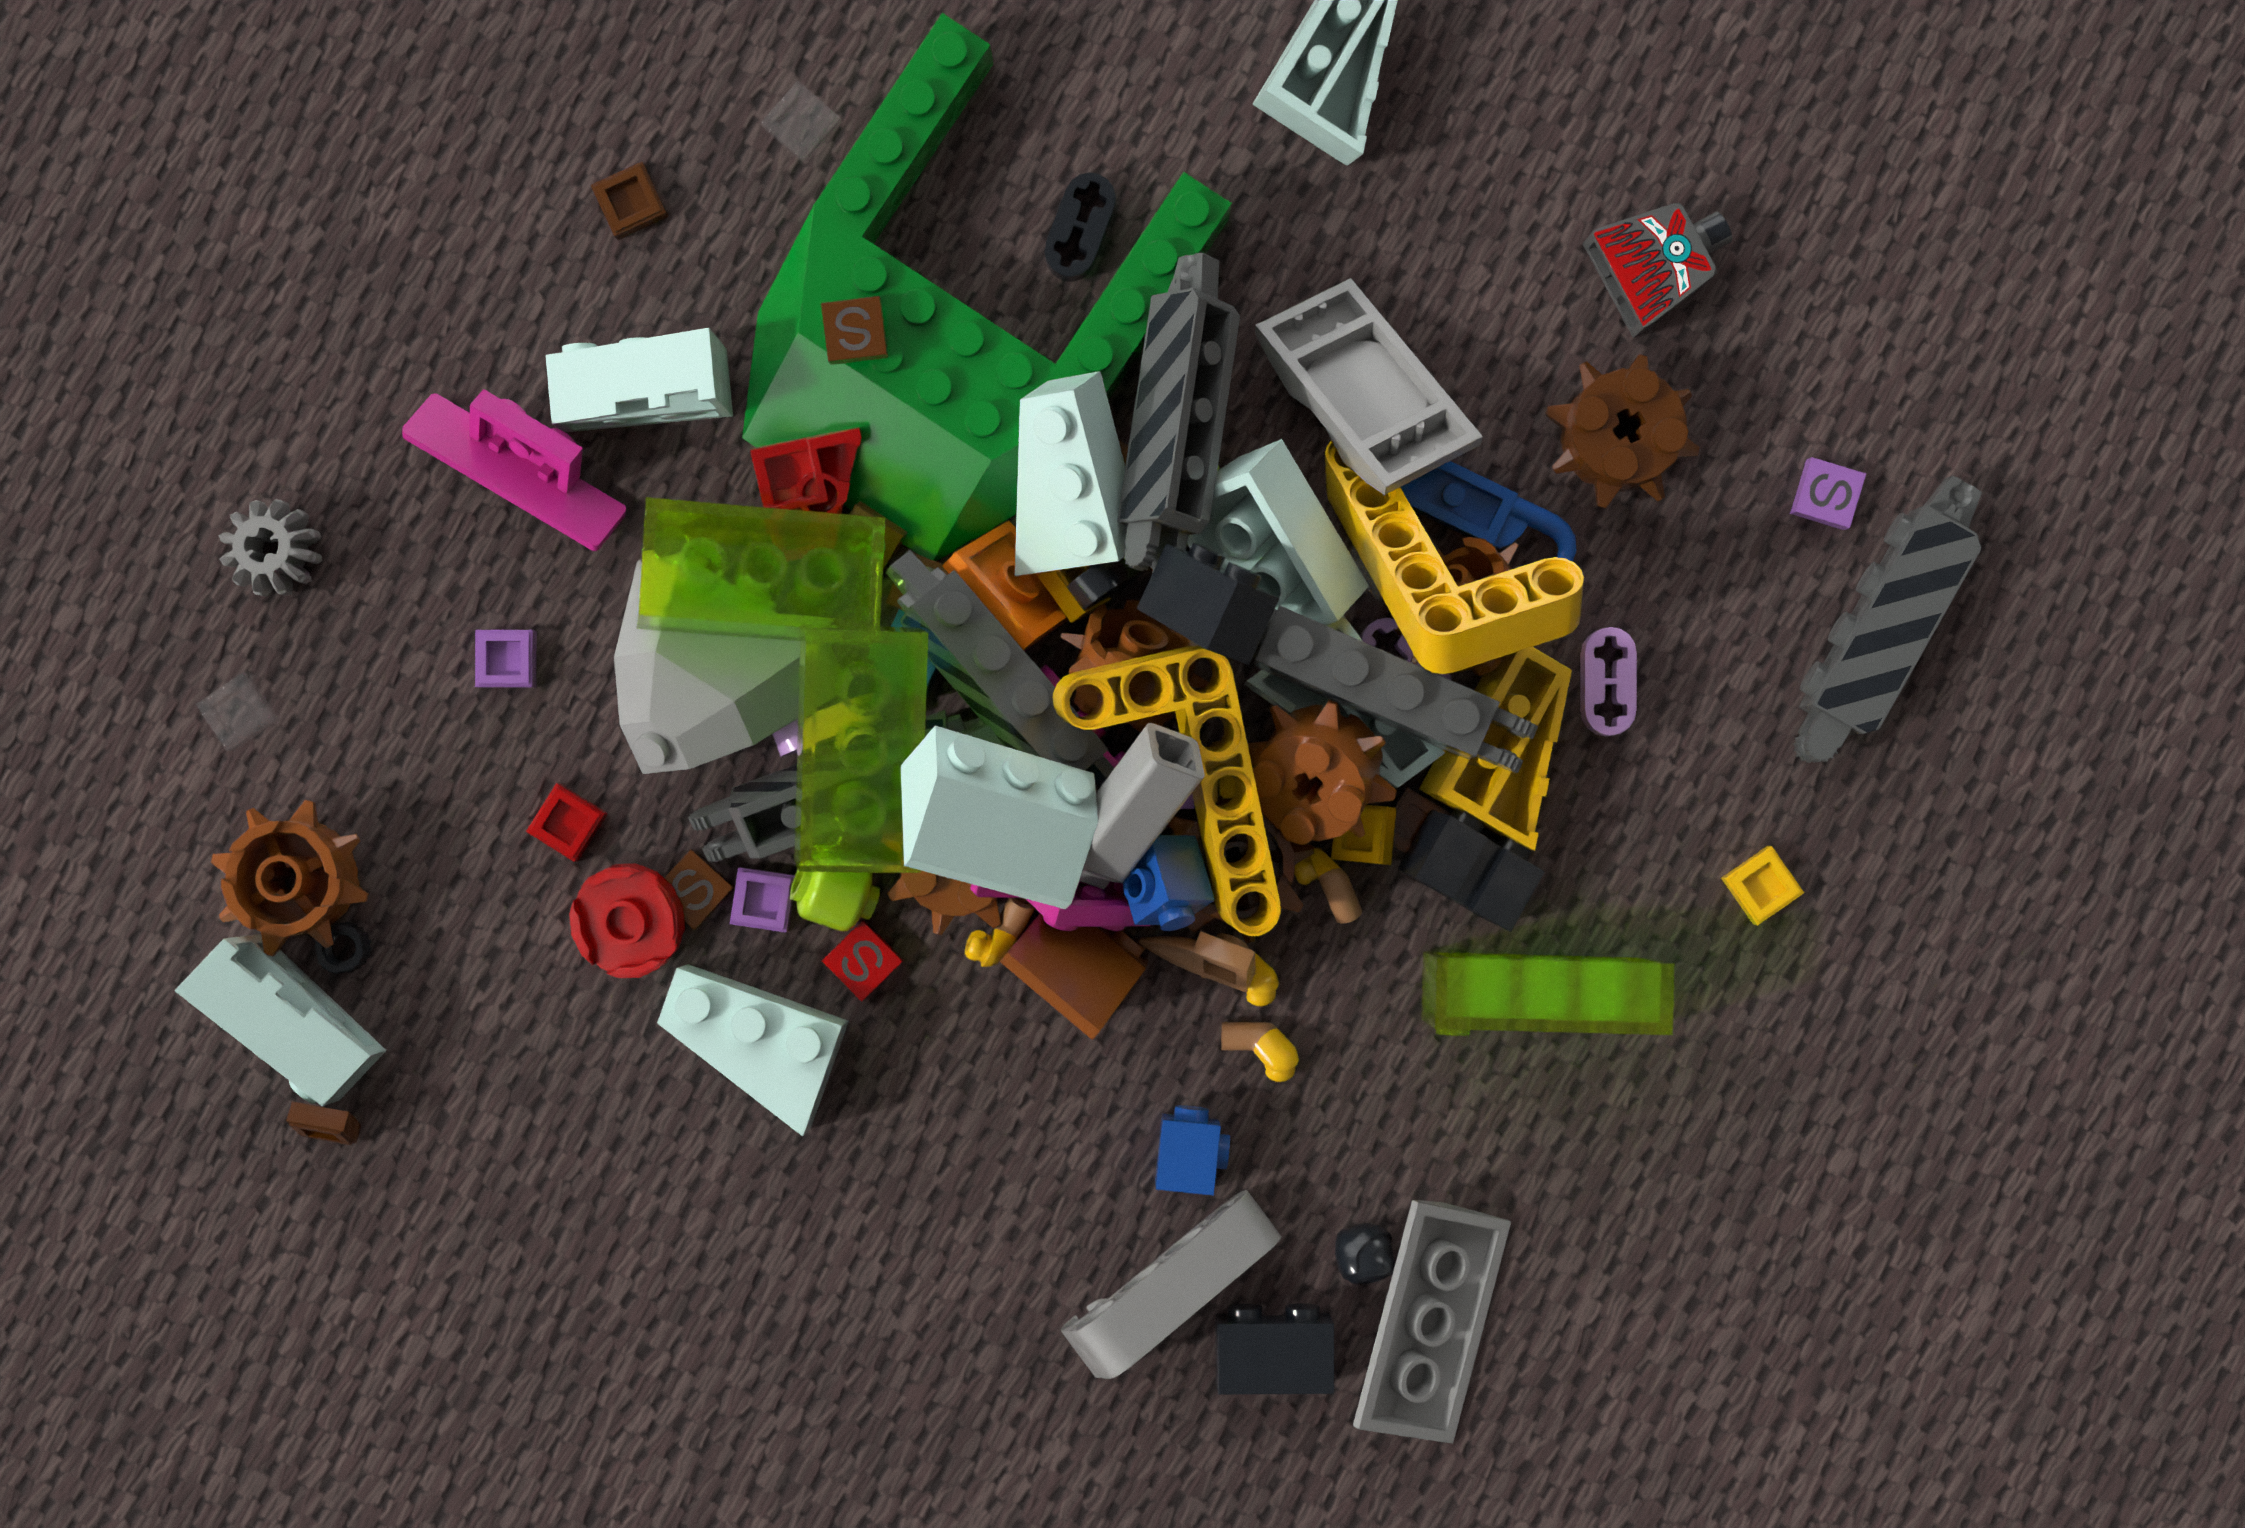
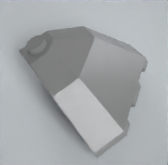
M689 549L643 556L636 564L614 655L619 723L642 774L691 769L753 746L843 692L847 687V683L827 636L808 624L800 629L774 612L777 606L775 603L740 581L732 586L706 569L709 563L707 560Z

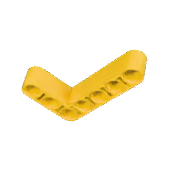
M1332 440L1327 445L1325 467L1328 500L1415 658L1424 669L1438 674L1454 673L1564 637L1578 627L1581 616L1584 576L1582 570L1574 562L1565 558H1547L1458 587L1402 489L1399 487L1383 495L1343 463Z
M1186 646L1081 670L1064 676L1054 689L1053 706L1057 715L1065 722L1083 730H1095L1175 711L1179 733L1196 740L1200 749L1205 776L1192 792L1218 913L1227 924L1242 934L1261 936L1269 932L1277 924L1280 917V899L1233 671L1228 659L1201 646ZM1199 658H1206L1212 667L1211 680L1204 688L1194 690L1187 680L1189 666ZM1148 671L1155 681L1153 695L1143 703H1135L1129 694L1130 681L1137 673ZM1090 684L1097 693L1096 707L1090 714L1076 717L1070 708L1071 695L1077 687ZM1219 717L1224 725L1222 740L1211 748H1205L1200 740L1201 726L1207 719ZM1225 775H1231L1236 783L1235 795L1228 803L1216 805L1212 798L1214 783ZM1244 833L1248 840L1246 854L1236 862H1227L1224 856L1226 842L1232 836ZM1257 891L1260 898L1257 912L1247 919H1238L1236 914L1238 900L1248 892Z

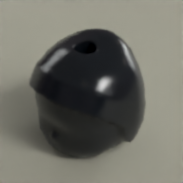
M1362 1223L1339 1231L1335 1239V1257L1338 1270L1343 1279L1348 1280L1352 1284L1361 1285L1378 1282L1393 1275L1396 1263L1391 1244L1392 1236L1383 1226Z

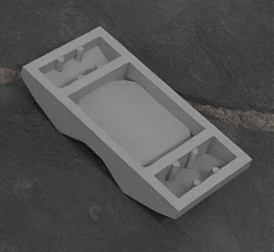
M1351 278L1256 325L1255 335L1289 395L1311 409L1323 424L1343 463L1383 495L1481 445L1483 436Z

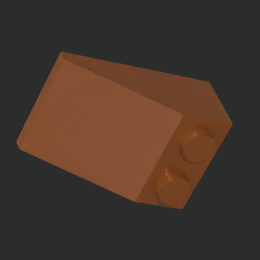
M1040 913L1000 960V963L1093 1040L1145 971L1149 960L1141 955L1146 948L1139 944V939L1125 928L1115 932L1102 927H1077L1074 931H1063L1048 925Z

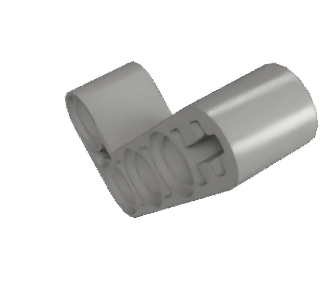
M1247 1190L1241 1191L1208 1215L1112 1296L1098 1299L1086 1307L1089 1312L1082 1318L1078 1319L1076 1315L1073 1316L1061 1328V1332L1095 1378H1114L1137 1363L1263 1257L1280 1241L1282 1236Z

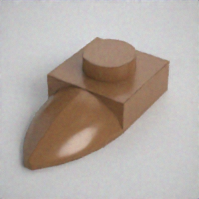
M1200 932L1198 939L1181 936L1141 937L1139 940V944L1178 967L1246 993L1255 975V951L1250 950L1248 945L1239 938L1229 934L1220 933L1215 937Z

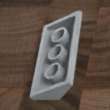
M1412 1200L1356 1411L1354 1427L1360 1430L1453 1444L1511 1221L1443 1202Z

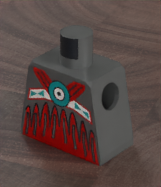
M1678 202L1600 227L1591 232L1583 242V246L1634 338L1655 324L1717 274L1716 266L1709 254L1731 243L1732 233L1725 218L1716 211L1692 223L1683 205Z

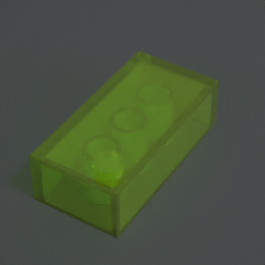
M646 497L643 515L636 629L871 647L880 634L885 518Z
M800 625L794 861L799 872L921 873V870L904 866L901 765L925 738L928 632L920 627Z
M1423 952L1421 1020L1436 1029V1034L1467 1036L1470 1035V1030L1673 1035L1675 964L1649 957Z

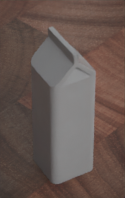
M1148 723L1096 793L1098 824L1079 881L1105 889L1110 882H1124L1204 778L1205 774L1200 749L1196 740L1154 723Z

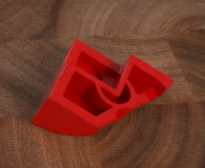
M859 427L750 449L777 565L834 552L839 531L838 525L849 491L851 472L857 448L861 442Z

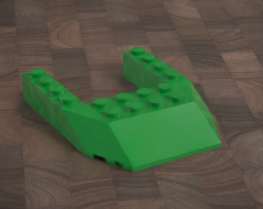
M943 13L813 205L758 311L742 435L745 441L754 447H760L859 427L861 442L857 448L849 481V491L843 506L852 511L855 504L860 501L908 532L902 545L916 554L935 562L1017 514L1020 399L1049 380L1100 371L1109 401L1144 348L1151 296L1168 292L1171 281L1174 278L1179 257L1194 255L1195 253L1206 254L1229 220L1232 205L1231 202L1183 171L1056 364L874 245L875 241L994 65L991 45ZM880 296L888 358L830 365L827 356L821 303Z

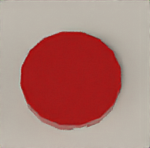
M636 863L614 864L588 877L581 886L582 888L579 890L577 898L573 900L569 913L571 936L581 955L592 966L597 964L601 969L608 971L606 972L608 975L616 978H640L665 965L680 947L685 930L683 905L674 887L655 870Z

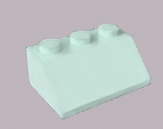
M1280 439L1244 454L1217 471L1210 522L1200 534L1188 535L1187 544L1190 549L1193 543L1199 544L1226 557L1222 568L1226 569L1228 563L1232 562L1262 576L1258 587L1279 598L1275 607L1276 610L1280 605L1324 625L1339 621L1369 585L1283 440Z
M934 726L901 765L904 866L1066 909L1073 901L1098 824L1094 773Z

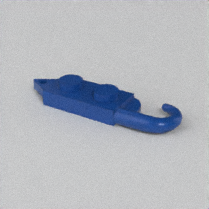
M1451 461L1400 487L1415 512L1464 536L1485 539L1492 546L1500 549L1511 545L1529 526L1553 538L1558 547L1557 558H1565L1572 562L1577 551L1575 535L1569 524L1562 518L1519 497L1518 493Z

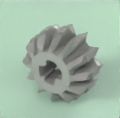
M275 499L269 508L264 502L258 500L250 502L249 517L238 512L230 514L232 523L238 529L235 534L223 532L219 535L221 542L232 545L233 550L225 553L219 560L224 566L237 567L232 578L236 585L245 587L252 584L253 593L267 597L273 588L278 594L287 596L292 594V578L303 584H308L312 581L310 573L303 566L305 562L319 564L323 561L320 554L308 550V546L317 543L322 536L317 530L305 529L309 521V515L305 511L297 509L290 512L289 503ZM265 542H278L277 553L264 554L263 546Z

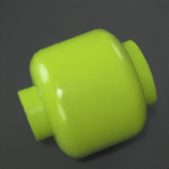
M823 849L818 851L813 858L805 856L802 859L792 883L790 899L797 901V910L803 919L844 932L852 929L860 917L867 920L871 918L879 899L880 888L872 885L873 873L869 863L832 849Z

